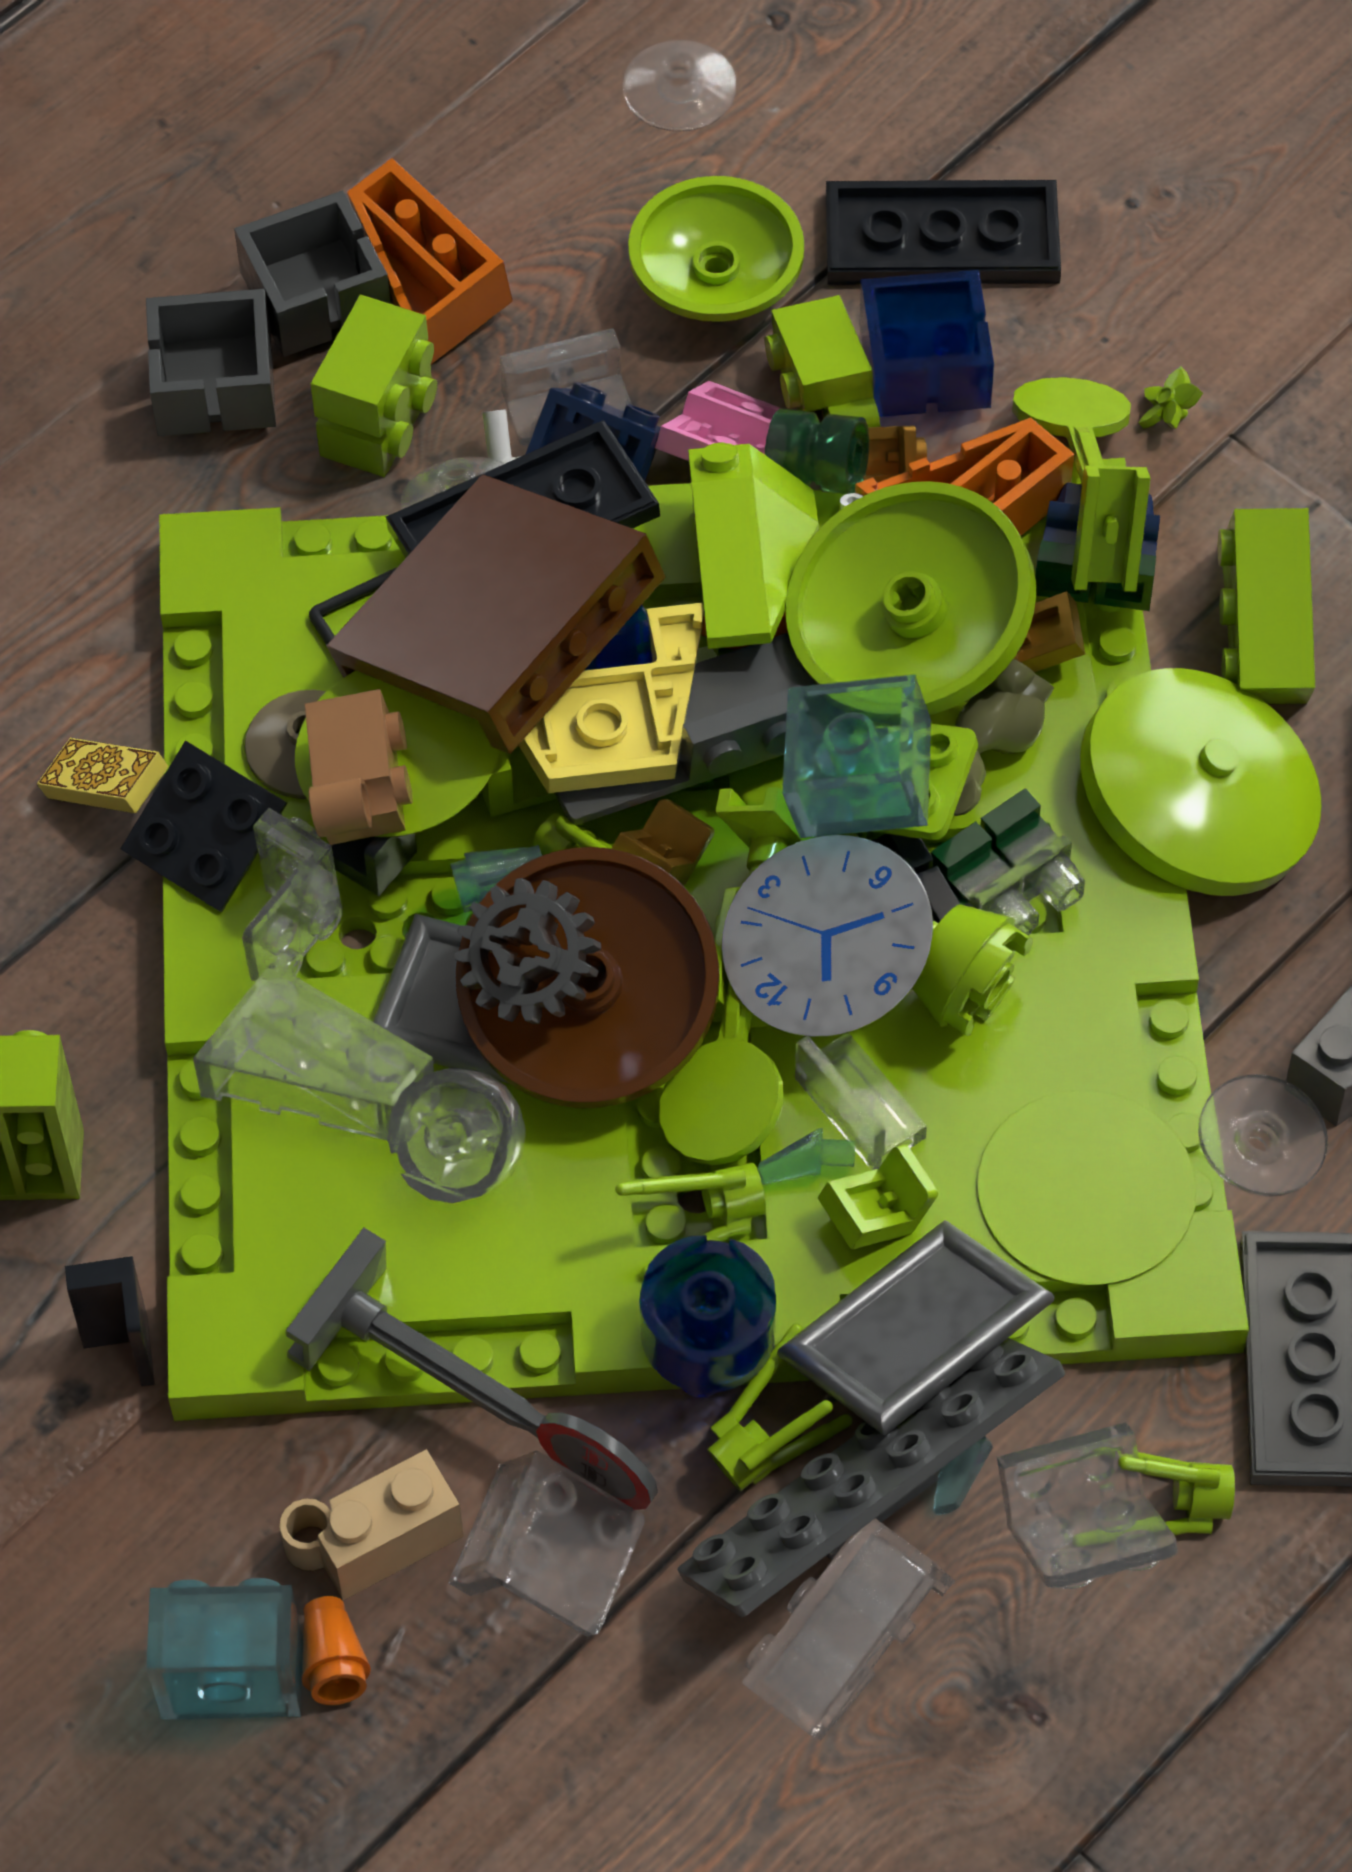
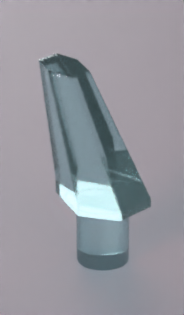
M818 1128L759 1163L758 1172L762 1185L810 1175H820L821 1165L854 1167L855 1140L823 1139V1128Z
M986 1436L939 1470L933 1512L936 1515L948 1514L960 1508L993 1449V1444Z

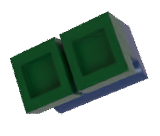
M1064 484L1058 500L1049 502L1045 531L1036 564V596L1050 598L1068 592L1077 602L1088 603L1091 582H1088L1087 590H1074L1071 580L1082 484ZM1150 494L1148 496L1137 591H1124L1122 583L1097 582L1094 604L1150 611L1160 515H1154L1153 500Z

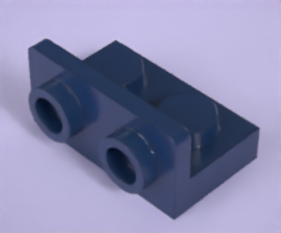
M575 381L572 389L550 388L526 454L604 420L645 481L657 451L655 446L661 428L657 426L660 417L653 412L631 404H626L624 411L605 403L607 393L590 385Z

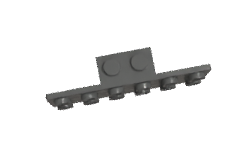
M785 633L774 637L771 643L749 645L696 663L686 720L682 727L680 754L675 779L565 791L554 794L568 820L577 826L852 732L861 713L837 703L813 682L797 658L791 645L789 634Z
M1007 1338L885 1436L867 1422H862L857 1427L855 1435L832 1453L824 1454L811 1460L802 1469L801 1476L781 1491L759 1499L749 1508L747 1516L726 1532L711 1536L701 1542L693 1551L692 1557L681 1564L677 1571L685 1583L739 1617L748 1615L826 1556L831 1560L935 1483L937 1478L934 1474L1060 1380L1065 1375L1060 1361Z

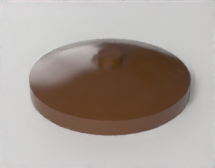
M580 847L559 850L535 858L511 871L496 884L509 895H514L516 879L523 878L531 883L534 894L541 882L545 880L557 886L556 900L566 892L580 900L573 915L585 912L592 916L595 924L584 932V937L595 939L601 943V950L592 954H586V963L596 968L598 974L597 977H580L577 984L586 995L582 1001L569 995L562 999L565 1007L564 1016L559 1018L551 1014L544 1007L542 1008L540 1024H531L525 1021L521 1009L516 1019L510 1022L498 1017L499 1003L490 1010L480 1007L476 1000L483 988L470 990L462 985L460 980L472 968L470 965L457 961L456 992L459 1008L472 1042L481 1056L497 1074L518 1090L539 1100L565 1107L601 1108L618 1105L644 1096L665 1084L691 1060L701 1046L710 1029L718 1003L720 970L716 944L710 925L696 900L678 880L658 865L628 852L610 848ZM491 890L479 904L487 908L494 904ZM519 912L506 918L498 928L517 919ZM472 914L467 925L475 927L479 919ZM555 917L554 921L558 923L555 936L561 948L568 951L565 931ZM462 936L458 951L468 949L470 940ZM511 944L506 946V948L518 953V956L521 958H535V956L548 959L550 955L540 951L538 946L534 944L532 946L521 944L520 947ZM489 952V965L496 981L501 984V981L497 980L500 967L494 954ZM558 974L539 983L537 991L550 985L558 977Z

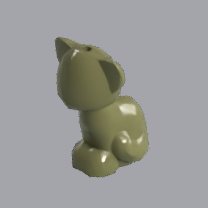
M1015 659L1010 662L1007 668L990 685L964 703L956 719L955 727L969 728L975 732L978 740V749L954 812L955 816L965 815L974 809L980 801L981 785L986 776L985 765L980 756L981 753L988 750H994L1002 754L1024 752L1035 743L1041 734L1045 719V702L1051 695L1054 687Z

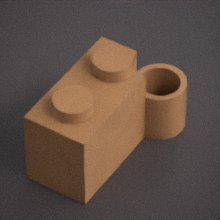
M380 689L305 703L313 787H309V802L313 823L319 838L327 837L329 844L332 845L404 831L403 805L412 804L413 796L407 768L405 765L398 766L397 751L407 748L406 734L400 712H389Z

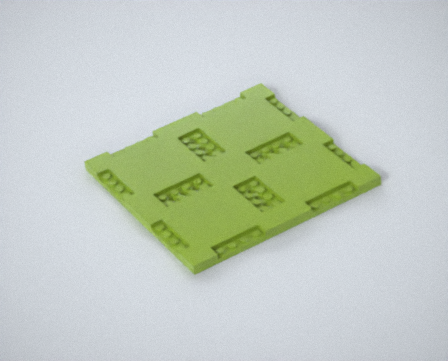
M1125 458L1103 459L1105 466L1126 467ZM1074 461L1071 483L1081 484ZM691 483L648 486L659 502L660 517L633 529L646 533L666 578L585 670L647 664L639 658L644 651L651 649L645 624L646 610L649 608L703 603ZM855 488L814 490L819 529L841 510V497L846 494L855 493ZM281 507L159 514L160 616L163 626L164 760L170 767L186 740L288 803L282 812L281 820L288 824V830L284 839L276 846L269 842L262 845L223 912H219L163 876L164 1029L168 1067L170 1276L167 1277L168 1399L174 1421L472 1402L370 1338L364 1341L343 1327L310 1371L287 1358V1352L295 1341L286 1336V1329L363 1227L386 1241V1270L369 1291L368 1295L387 1306V1313L525 1399L747 1385L793 1324H800L805 1329L944 1220L957 1227L1053 1294L1054 1301L1008 1338L1059 1360L1061 1364L1244 1353L1249 1326L1232 1210L1227 1208L1197 996L1199 975L1187 890L1149 872L1115 843L1099 822L1090 805L1083 785L1080 768L1082 739L1091 717L1118 685L1140 673L1151 671L1142 610L1094 604L1097 582H1091L1088 603L1075 601L1079 613L1085 655L1034 672L1054 687V690L1045 702V719L1041 734L1035 743L1024 752L1002 754L994 750H988L981 753L980 756L985 765L986 776L981 785V798L978 804L965 815H953L948 832L941 839H922L931 854L932 850L975 821L980 825L981 817L1024 788L1041 805L1040 816L1048 824L1045 848L1005 876L1001 877L998 873L997 881L981 891L1001 893L1008 900L1007 905L1001 909L987 910L975 902L974 898L977 895L962 904L1013 917L1015 919L1014 926L1033 939L1032 947L1028 954L1023 956L1015 952L1010 963L1014 965L1011 975L1016 979L997 1008L986 1021L974 1014L972 1016L974 1017L972 1023L974 1028L971 1035L966 1036L951 1025L940 1027L919 997L911 989L892 1010L881 1018L857 1030L843 1034L813 1037L788 1033L773 1026L750 1028L748 1043L755 1045L774 1061L783 1080V1107L774 1130L756 1150L736 1162L711 1166L690 1161L668 1142L659 1122L660 1097L665 1084L644 1096L618 1105L601 1108L565 1107L534 1098L509 1083L365 1045L366 1038L414 914L461 926L467 925L473 914L470 909L473 902L479 904L490 891V888L495 886L511 871L526 862L542 856L533 847L535 833L549 816L563 809L558 800L555 799L490 817L482 792H480L470 804L455 816L430 829L415 833L417 853L380 896L328 866L326 852L332 845L329 844L327 837L319 838L317 835L309 801L307 799L286 797L264 786L255 777L248 764L245 739L253 718L272 700L284 694L300 690L327 691L343 678L326 644L310 621L309 611L312 607L391 569L397 568L405 560L404 555L388 531L386 516L388 515L282 521ZM1047 516L1021 535L1030 554L1035 574ZM375 591L322 615L334 635L344 627ZM1036 596V602L1047 599L1048 597ZM701 635L699 648L708 646L707 637ZM713 648L717 656L734 651L726 648ZM965 702L936 714L901 720L955 726L958 714ZM853 731L583 823V825L590 828L604 842L613 846L620 832L642 830L658 801L662 799H670L714 829V836L687 883L683 886L693 896L703 911L715 940V919L721 912L725 889L732 887L741 888L750 874V870L746 867L749 847L716 813L720 789L732 788L746 805H763L767 787H779L821 835L828 836L822 830L821 815L841 765L843 753L848 746ZM873 832L870 841L885 833ZM356 929H364L375 935L373 942L361 949L349 948L341 942L348 932ZM715 1011L710 1029L701 1046L718 1039L722 1016L717 1011ZM1093 1090L1128 1098L1143 1105L1164 1120L1182 1141L1189 1154L1194 1168L1197 1188L1193 1218L1186 1234L1175 1250L1158 1265L1141 1275L1128 1280L1103 1285H1081L1058 1281L1031 1270L1010 1255L997 1241L985 1221L980 1207L977 1181L981 1157L988 1141L1000 1124L1022 1106L1046 1095L1058 1092ZM904 1144L908 1145L937 1188L938 1197L912 1234L851 1250L817 1197L828 1181L879 1169L893 1147ZM754 1163L762 1181L766 1211L763 1215L749 1218L751 1233L730 1237L651 1279H644L641 1276L643 1267L724 1224L721 1217L710 1219L707 1212L690 1213L680 1206L679 1200L690 1191L619 1196L615 1191L616 1185L622 1182H633L636 1179L711 1173L720 1169ZM783 1361L768 1383L810 1380Z

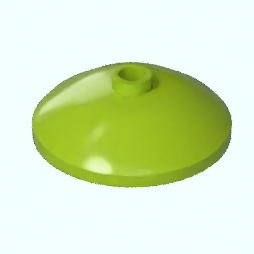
M729 176L697 177L676 183L659 192L643 206L636 216L628 241L630 267L641 289L663 308L680 316L701 321L737 320L768 309L783 298L793 287L801 272L804 260L802 227L790 206L781 197L764 186L752 181Z

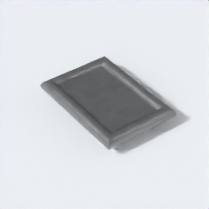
M944 1220L781 1346L777 1354L781 1359L885 1436L1054 1301V1296L986 1247Z

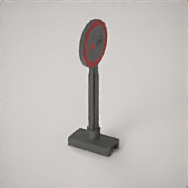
M364 1227L286 1329V1336L295 1341L287 1352V1358L308 1371L313 1368L343 1327L364 1341L370 1338L507 1424L530 1432L538 1438L540 1445L552 1461L569 1477L599 1497L631 1510H645L658 1493L656 1481L644 1463L625 1445L604 1430L581 1418L562 1412L548 1413L547 1416L539 1413L522 1396L388 1314L387 1306L368 1295L369 1291L386 1270V1241Z

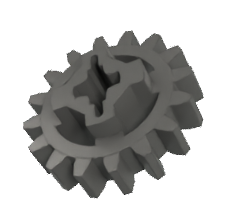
M523 878L516 879L514 895H509L497 885L493 886L490 890L494 904L487 908L473 902L470 909L479 920L475 927L468 925L459 926L457 931L460 935L470 940L468 949H462L454 953L456 961L470 965L472 968L460 980L462 985L470 990L483 988L477 997L476 1003L487 1010L492 1009L499 1003L498 1017L510 1022L516 1019L520 1009L525 1021L531 1024H540L542 1008L544 1007L551 1014L559 1018L564 1016L565 1007L562 999L569 995L582 1001L586 995L577 984L580 977H597L598 974L596 968L586 963V954H592L601 950L600 942L584 937V932L595 924L593 917L585 912L573 915L580 900L568 892L556 900L557 886L545 880L538 886L535 894L531 883ZM519 912L517 919L498 928L506 918ZM555 917L565 931L568 951L561 948L555 936L558 923L554 921ZM511 944L520 947L521 944L525 946H532L534 944L538 946L540 951L550 955L548 959L535 956V958H521L518 956V953L506 948V946ZM489 952L494 954L500 967L497 980L501 981V984L496 981L489 965ZM558 974V977L550 985L537 991L539 983Z

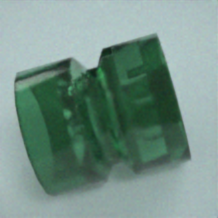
M779 408L774 413L770 422L766 438L765 455L808 486L815 481L816 485H820L822 492L837 494L855 493V485L864 481L868 465V425L865 418L828 414L820 423L814 412Z

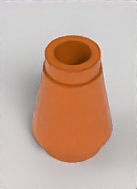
M323 1596L313 1599L303 1609L305 1619L302 1684L307 1690L311 1691L312 1698L320 1704L340 1705L351 1702L365 1692L367 1688L366 1679L370 1675L371 1667L348 1613L345 1611L343 1600L334 1596Z

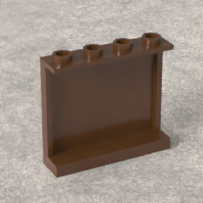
M482 474L326 647L343 678L354 671H358L476 719L482 727L491 747L511 754L666 576L646 533Z

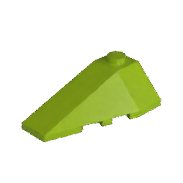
M720 442L710 444L705 448L688 449L708 649L771 643L786 610V598L792 572L806 545L819 530L814 489L750 444L732 445Z

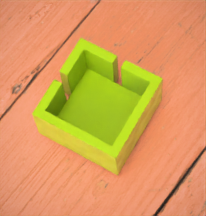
M361 294L359 295L310 383L314 415L319 418L316 422V431L321 457L385 477L395 458H403L411 444L413 424L420 412L427 413L430 410L437 392V380L433 379L431 375L434 344L428 341L426 315Z

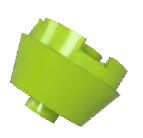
M958 904L939 923L933 921L930 952L921 975L912 987V990L940 1027L951 1025L964 1035H971L974 1028L972 1024L974 1017L972 1016L975 1014L986 1021L1014 983L1016 978L1011 975L1014 965L1010 962L1015 952L1023 956L1028 954L1031 950L1033 939L1014 926L1015 919L1013 917Z

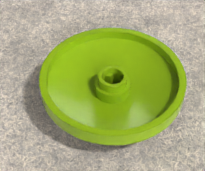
M932 481L901 483L885 487L853 501L838 511L815 533L800 555L792 572L786 598V623L791 645L813 682L831 699L848 709L865 715L894 719H910L936 714L953 708L981 692L1007 668L1016 656L1029 631L1035 610L1036 579L1030 554L1011 520L1000 508L978 493L961 486Z
M1164 668L1140 673L1118 685L1106 697L1091 717L1085 729L1081 744L1080 768L1083 785L1090 805L1099 822L1115 843L1135 862L1159 878L1176 886L1203 894L1218 896L1250 894L1263 890L1285 877L1312 845L1318 831L1322 806L1319 781L1309 754L1293 729L1272 707L1255 694L1240 691L1238 684L1211 673L1184 668Z

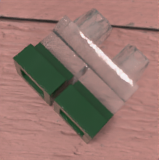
M1024 788L981 817L980 825L975 821L932 850L931 856L934 859L933 867L938 866L961 905L1013 917L1015 919L1014 926L1025 934L1030 935L1038 925L1039 913L1029 901L1042 894L1057 911H1065L1083 897L1085 879L1070 860L1072 840L1065 835H1060L1059 837L1041 818V805Z

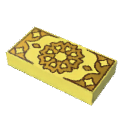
M69 738L37 785L49 799L137 813L169 766L160 753L156 751Z

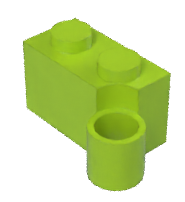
M840 295L771 310L773 335L765 336V351L771 370H781L780 384L786 407L788 409L796 407L799 415L822 410L826 434L832 448H837L836 429L881 427L873 393V370Z

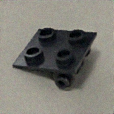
M185 740L120 849L219 912H223L262 845L269 842L276 846L284 839L288 830V824L281 820L282 812L288 803Z

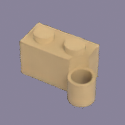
M427 1449L330 1499L331 1510L324 1503L316 1499H301L293 1502L284 1510L279 1526L287 1559L293 1566L302 1570L314 1571L324 1568L342 1600L355 1595L464 1537L460 1504ZM306 1527H318L323 1530L318 1534V1540L310 1543L294 1540L293 1537L297 1532Z

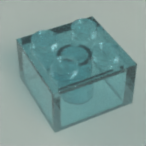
M915 674L788 688L782 794L800 838L928 826L931 718Z
M252 1578L240 1582L238 1586L210 1587L207 1583L198 1580H179L172 1582L168 1588H150L147 1672L162 1720L301 1717L303 1637L292 1585H280L278 1582L266 1578Z

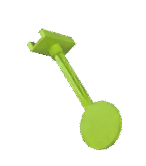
M1067 377L1042 378L1024 383L1015 390L1012 412L1019 421L1031 417L1050 434L1066 437L1070 449L1074 453L1075 465L1082 484L1071 576L1074 590H1087L1088 582L1122 583L1124 591L1136 592L1151 478L1147 467L1105 466L1096 441V437L1117 433L1129 424L1131 403L1119 391L1090 380Z
M767 787L763 805H746L732 788L720 789L716 813L749 847L746 864L747 869L750 870L749 876L764 861L784 848L807 839L822 836L779 787ZM730 982L728 984L718 1039L701 1046L691 1060L674 1077L666 1082L660 1097L659 1122L668 1142L690 1161L711 1166L736 1162L756 1150L774 1130L783 1107V1080L774 1061L755 1045L748 1043L753 1013L738 998Z

